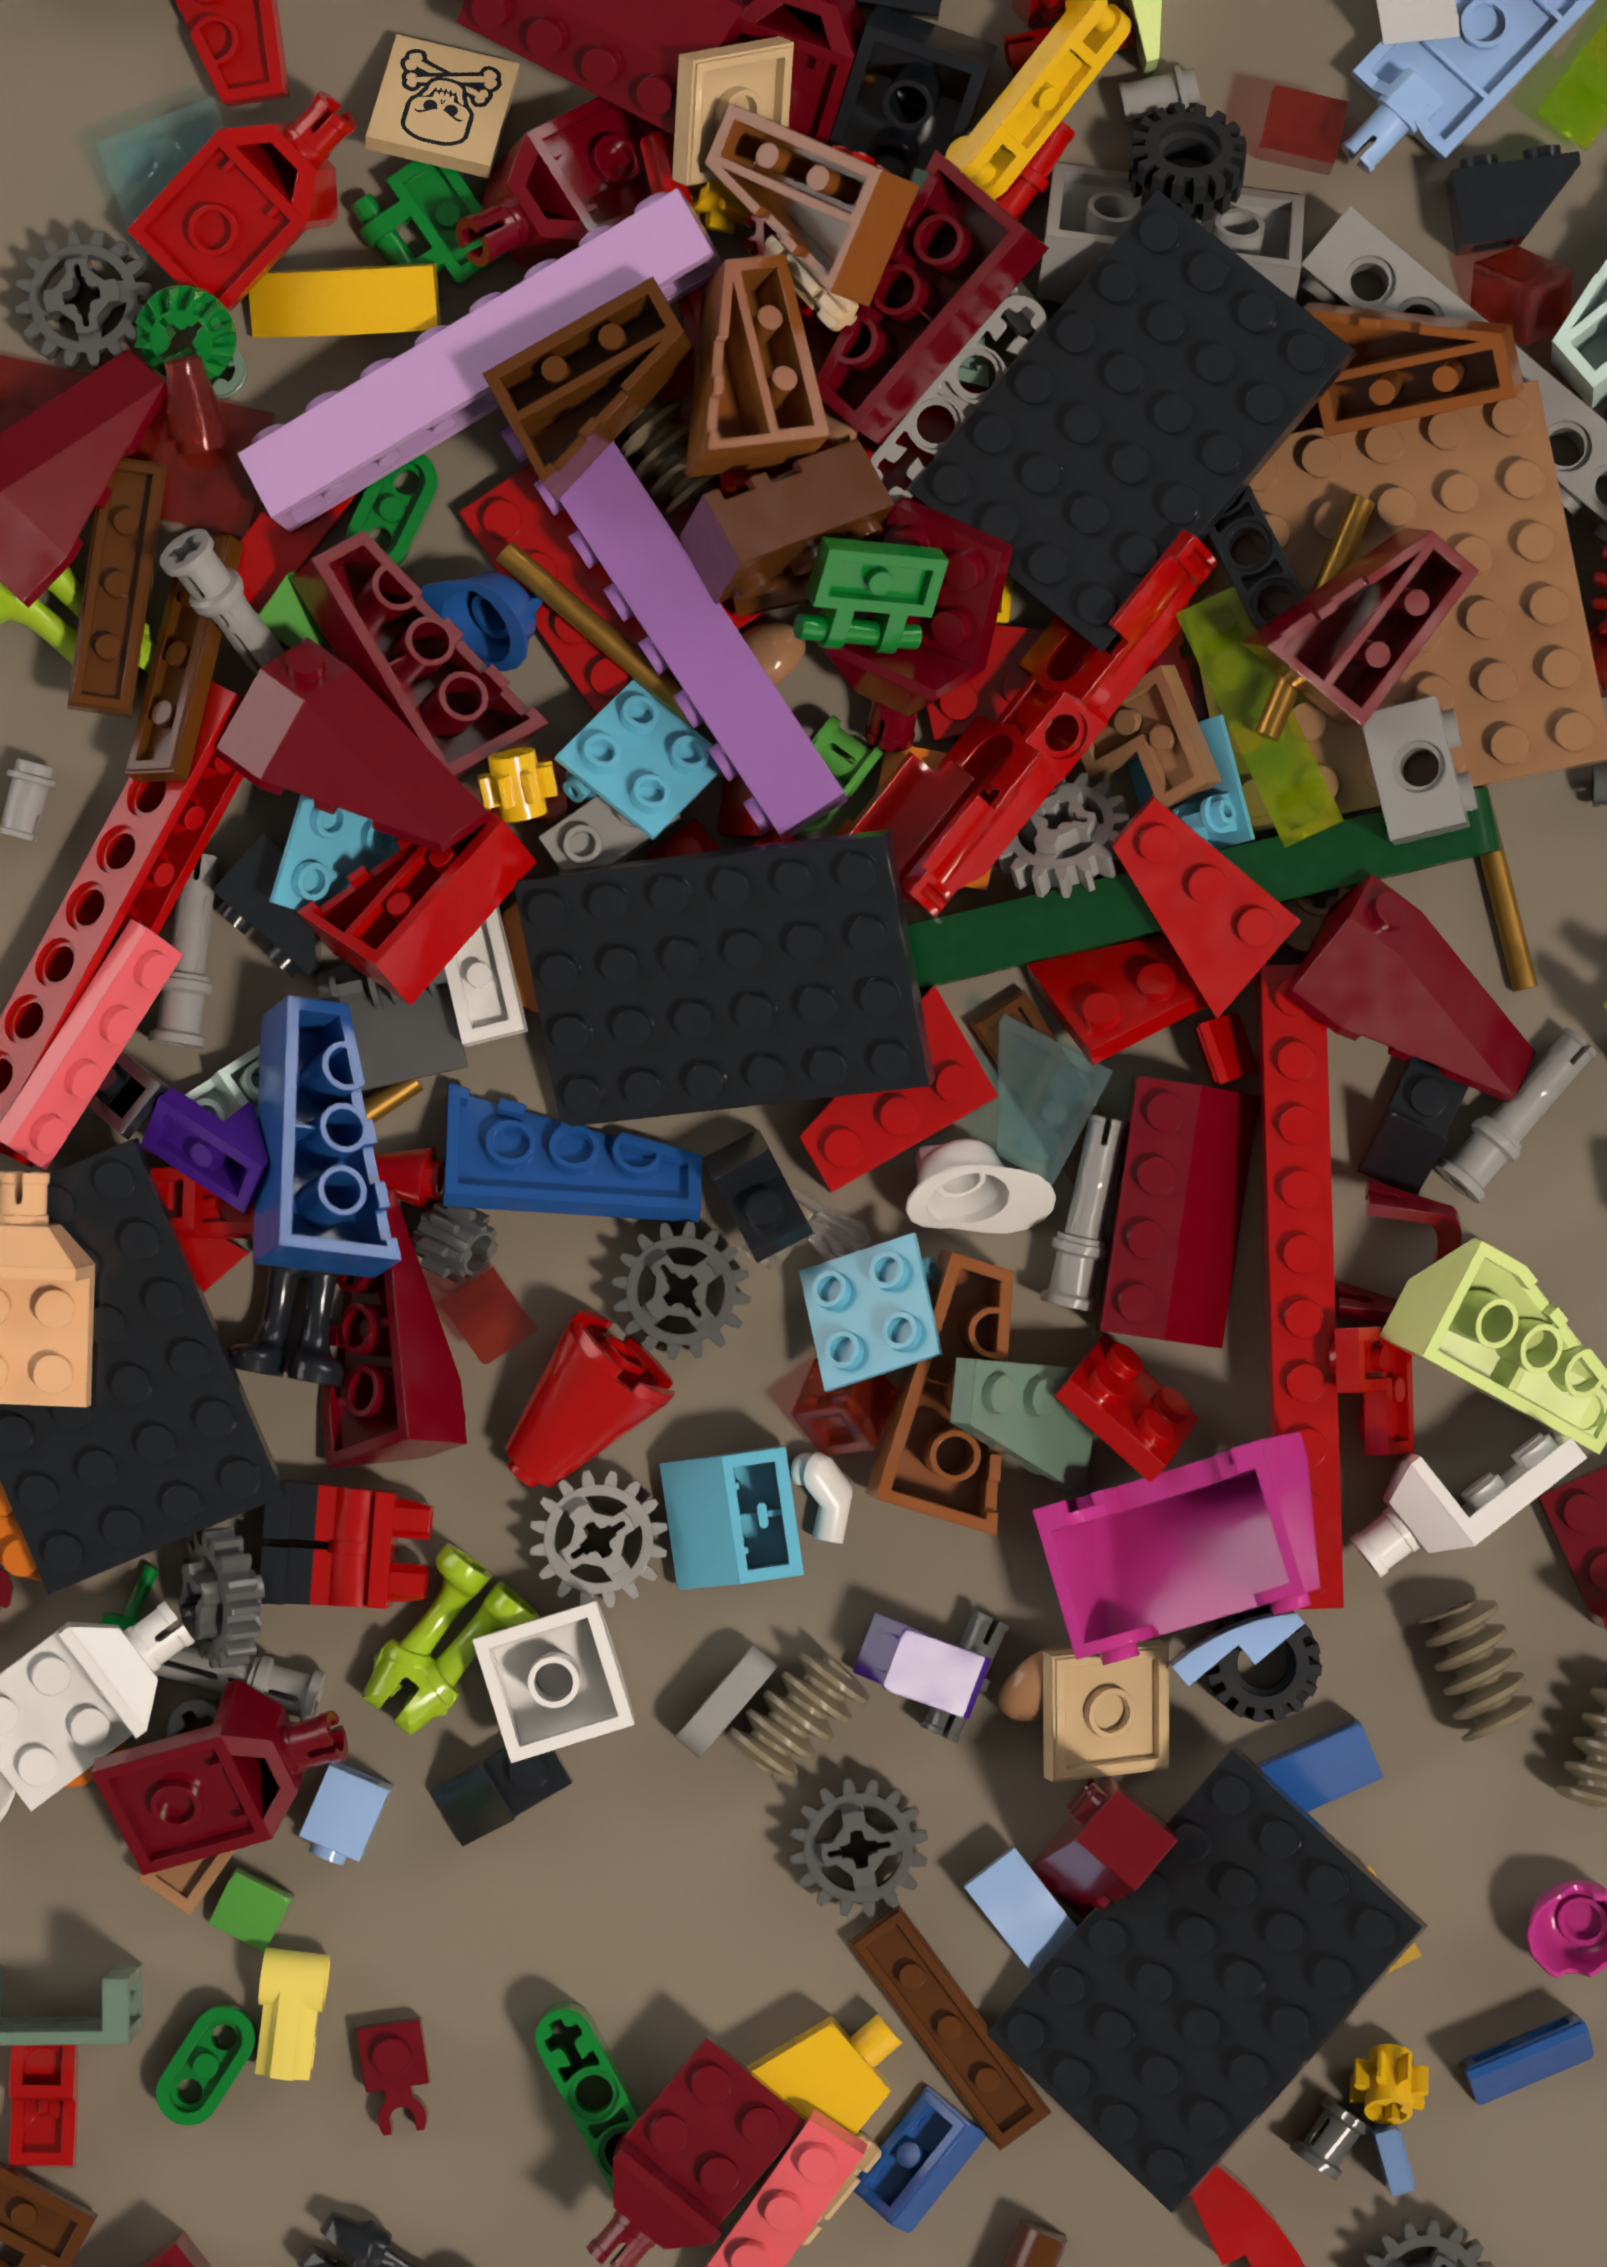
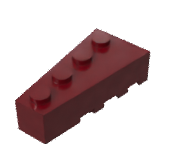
M935 150L925 169L929 175L915 201L912 203L869 307L860 304L856 312L857 320L851 326L846 325L842 328L816 377L820 397L855 430L879 445L1049 249L1048 246L938 150Z
M364 530L311 558L291 580L337 658L357 673L458 780L487 765L488 756L523 745L549 723L533 706L530 709L525 706L507 687L510 684L508 679L493 664L488 667L461 639L464 634L448 617L443 620L420 596L422 590Z

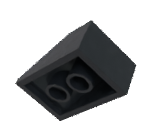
M877 5L865 26L828 145L844 146L852 152H863L875 160V164L883 166L895 175L910 180L914 168L925 171L935 150H938L945 156L947 149L954 140L968 135L997 46ZM869 69L877 70L875 87L864 86Z

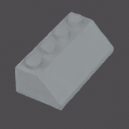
M1056 163L1052 170L1043 243L1049 249L1041 257L1036 298L1054 300L1064 304L1143 208L1141 206L1142 196L1134 198L1131 192V182H1128L1129 172ZM1243 187L1237 202L1231 201L1230 210L1221 215L1213 208L1212 219L1202 222L1198 213H1192L1191 217L1290 298L1294 301L1296 300L1302 263L1305 195Z

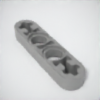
M1013 295L1007 297L871 455L870 461L882 480L883 474L877 468L879 463L884 458L895 463L907 450L906 447L896 444V440L904 431L907 432L909 438L918 448L934 454L933 459L927 466H923L917 456L914 458L905 471L911 479L909 486L903 490L900 486L894 485L888 490L893 502L903 497L911 498L914 496L910 492L911 488L1046 326L1045 312L1037 301L1028 296ZM1026 307L1033 313L1028 324L1035 331L1028 340L1024 337L1016 336L1004 350L1015 354L1016 358L1006 367L995 351L980 345L978 341L988 331L991 338L996 342L1007 327L1005 321L1001 319L1003 312L1006 309H1010L1018 313ZM973 355H980L989 359L995 370V379L991 387L981 393L968 392L961 386L958 379V369L961 363L967 357ZM932 405L947 408L954 420V428L951 435L945 441L939 443H930L924 440L917 430L918 416L926 407Z

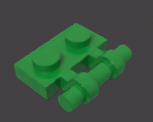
M412 161L386 179L388 186L399 202L383 212L372 194H367L351 206V210L363 226L359 233L371 249L376 247L379 249L389 265L437 263V273L445 268L458 288H461L510 254L508 251L484 266L473 264L465 256L469 251L481 246L482 242L479 239L461 249L456 237L457 222L483 209L460 174L455 170ZM411 221L414 222L431 247L430 250L418 258L414 257L398 233L401 228ZM439 293V303H440V302L443 300V297H442L441 294Z
M821 537L805 595L813 607L825 609L821 610L818 615L799 613L794 621L795 638L816 641L817 646L820 648L841 649L844 644L869 646L873 653L894 654L898 648L917 650L922 641V629L919 624L906 623L908 616L932 618L949 560L940 548ZM855 611L879 613L874 615L871 620L853 618Z

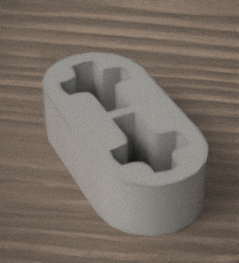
M752 1645L674 1737L699 1758L760 1689L778 1665L755 1645Z

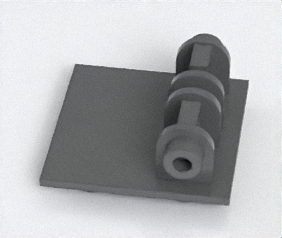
M350 964L317 972L319 999L349 1004L365 1085L361 1087V1092L468 1067L445 967L411 1006Z

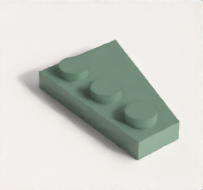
M956 1357L950 1422L992 1449L1005 1451L1020 1460V1466L1029 1472L1049 1478L1055 1482L1054 1487L1066 1495L1081 1497L1087 1495L1093 1431L1054 1396L1075 1367Z

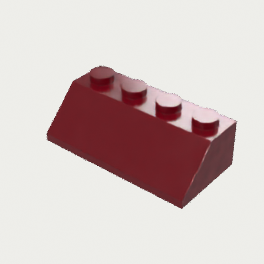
M464 0L456 23L675 136L679 54L735 44L749 5L739 0Z
M1142 1076L1132 1078L1126 1118L1129 1124L1123 1139L1124 1146L1112 1216V1229L1107 1247L1109 1253L1105 1261L1095 1330L1222 1349L1259 1096Z

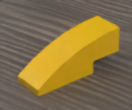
M437 263L267 272L249 292L252 338L427 331L441 325Z

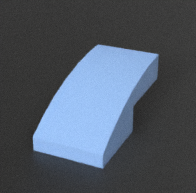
M1293 1610L1275 1616L1270 1612L1250 1617L1207 1635L1186 1648L1168 1663L1182 1680L1190 1686L1237 1646L1256 1665L1305 1623Z
M1012 1846L963 1884L977 1905L1034 1976L1038 1974L1078 1927L1015 1846Z

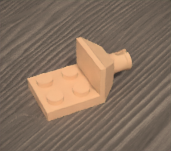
M0 1171V1404L64 1407L91 1406L95 1262L61 1224H48L47 1189L48 1184H50V1173Z

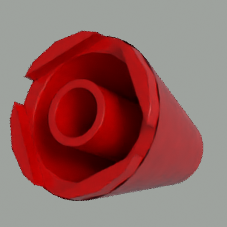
M578 1310L569 1320L505 1444L506 1453L510 1457L507 1467L516 1478L529 1487L536 1488L539 1483L546 1487H554L558 1482L565 1479L664 1407L675 1395V1391L668 1390L673 1385V1381L659 1361L650 1352L644 1350V1346L631 1335L623 1342L606 1333L614 1323L590 1310Z

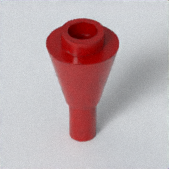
M434 1147L374 1154L380 1182L385 1181L387 1189L394 1190L397 1199L426 1210L432 1198L440 1199L442 1196L444 1161L437 1160V1152Z

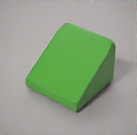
M291 570L259 613V616L277 640L289 649L307 637L322 646L326 638L291 580L296 576V573Z
M237 1866L208 1924L265 1952L295 1895Z

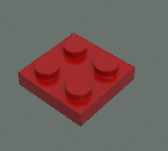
M1106 1333L1089 1349L1054 1395L1150 1483L1167 1467L1200 1419L1191 1411L1188 1401L1180 1392L1172 1387L1163 1386L1143 1367L1140 1357L1130 1347L1122 1343H1116Z

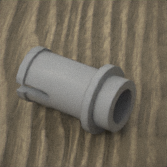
M1180 65L1173 66V73L1128 83H1118L1126 123L1144 118L1145 116H1153V111L1161 107L1167 113L1172 112L1173 104L1184 103L1186 113H1190L1189 108L1195 107L1196 104L1201 105L1198 84L1193 68L1181 70Z
M17 758L14 770H7L6 775L12 776L0 823V833L37 842V833L49 786L56 788L57 781L51 780L54 767Z

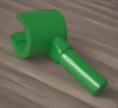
M144 1565L126 1604L125 1614L104 1612L101 1624L119 1625L124 1631L128 1627H133L140 1622L143 1605L159 1570Z

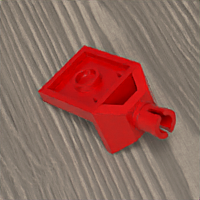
M319 91L312 99V103L295 121L290 123L218 129L128 227L127 231L179 285L194 286L211 293L222 302L230 313L307 229L329 227L338 218L336 168L330 163L328 158L335 147L357 128V123L349 112H345L340 116L337 112L342 105L329 94Z

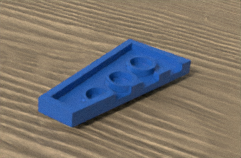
M452 1083L448 1084L443 1206L698 1223L701 1213L702 1154L624 1132L615 1137L587 1128L588 1125L569 1126L563 1122L560 1124L558 1120L527 1112L526 1104L501 1098L498 1104L470 1096L471 1089Z

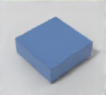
M1370 2124L1372 2127L1370 2132L1384 2182L1391 2196L1394 2197L1414 2191L1413 2187L1416 2185L1400 2129L1396 2124Z

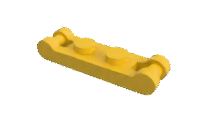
M1066 0V12L970 135L961 136L950 144L945 157L959 167L992 198L996 199L1008 190L1127 38L1131 29V20L1118 6L1108 4V0Z

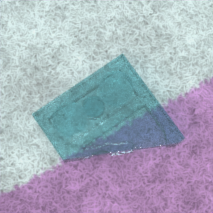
M213 96L94 143L128 227L218 129L226 128ZM133 238L140 258L143 259L145 257L150 256V254Z
M1003 1014L999 1022V1097L997 1098L996 1155L1024 1171L1040 1175L1045 1181L1053 1185L1113 1071L1099 1063L1092 1066L1084 1055Z

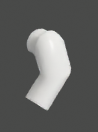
M821 1452L814 1454L801 1453L793 1460L790 1474L793 1482L796 1485L805 1486L819 1504L812 1538L843 1544L853 1494L852 1486L831 1457Z

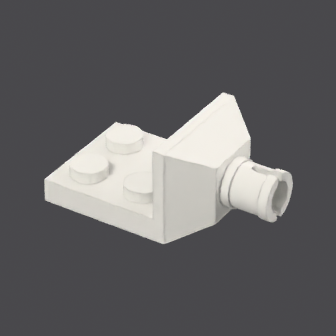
M1540 1432L1511 1454V1457L1517 1464L1501 1476L1498 1474L1493 1476L1489 1472L1464 1490L1460 1496L1466 1504L1460 1507L1423 1458L1416 1454L1406 1453L1397 1460L1382 1499L1388 1508L1382 1511V1515L1360 1533H1355L1349 1539L1380 1578L1389 1572L1388 1569L1419 1548L1427 1553L1476 1546L1587 1459V1457L1572 1437L1559 1434L1543 1436Z
M165 1600L156 1606V1610L133 1627L130 1626L124 1631L119 1625L67 1622L0 1673V1771L30 1811H33L94 1765L96 1758L106 1756L132 1735L138 1738L147 1731L158 1683V1677L155 1672L161 1668L164 1662L184 1647H189L195 1642L182 1623L163 1638L155 1639L157 1634L178 1619Z

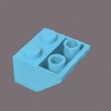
M786 1445L659 1463L677 1590L739 1585L804 1575Z

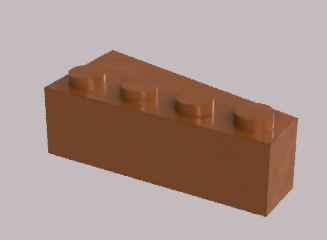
M941 1248L936 1264L938 1278L936 1282L930 1283L929 1294L943 1355L904 1367L865 1493L877 1500L997 1536L998 1513L996 1509L998 1481L1001 1478L1002 1455L1000 1451L992 1449L952 1424L950 1417L956 1357L1006 1361L1009 1349L1013 1271Z

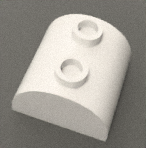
M597 1600L473 1639L511 1763L635 1725L633 1710L620 1663Z

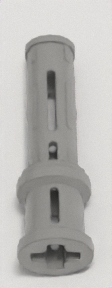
M193 529L181 534L163 551L160 558L162 569L167 575L177 577L190 594L189 603L194 611L206 618H211L219 626L239 656L253 673L257 675L262 667L285 653V650L259 614L255 612L243 594L244 586L240 574L231 567L226 568L214 552V541L210 534L204 529Z
M202 854L199 879L200 859L176 901L170 945L184 955L161 989L156 1029L149 1031V1042L182 1048H205L206 1038L201 1036L200 1032L205 997L212 995L213 985L210 984L211 978L205 976L215 900V892L212 889L217 885L219 865H221L222 858L218 856Z
M1565 1028L1561 1032L1562 1035L1522 1080L1515 1097L1508 1102L1504 1101L1491 1117L1483 1115L1481 1119L1476 1118L1471 1124L1473 1133L1450 1160L1441 1159L1436 1165L1438 1172L1455 1189L1473 1202L1480 1203L1486 1195L1483 1189L1507 1161L1516 1162L1521 1156L1520 1151L1523 1149L1519 1142L1586 1064L1597 1055L1596 1050L1591 1045L1583 1046L1587 1041L1572 1029Z
M1088 1113V1124L1065 1231H1057V1236L1052 1239L1051 1247L1056 1250V1258L1049 1287L1041 1290L1039 1299L1068 1308L1095 1312L1098 1302L1092 1296L1100 1260L1106 1259L1109 1253V1249L1106 1248L1107 1242L1101 1240L1125 1130L1128 1128L1129 1122L1111 1118L1106 1142L1101 1143L1106 1118L1105 1116Z
M156 1636V1637H155V1639H157V1640L162 1638V1637H159V1636ZM192 1645L184 1647L164 1662L161 1668L155 1672L160 1677L222 1694L226 1682L238 1679L283 1705L287 1715L298 1717L300 1721L316 1716L326 1678V1672L315 1670L310 1675L277 1666L274 1663V1658L268 1656L256 1657L254 1662L245 1665L211 1668L209 1659L201 1658L200 1647Z

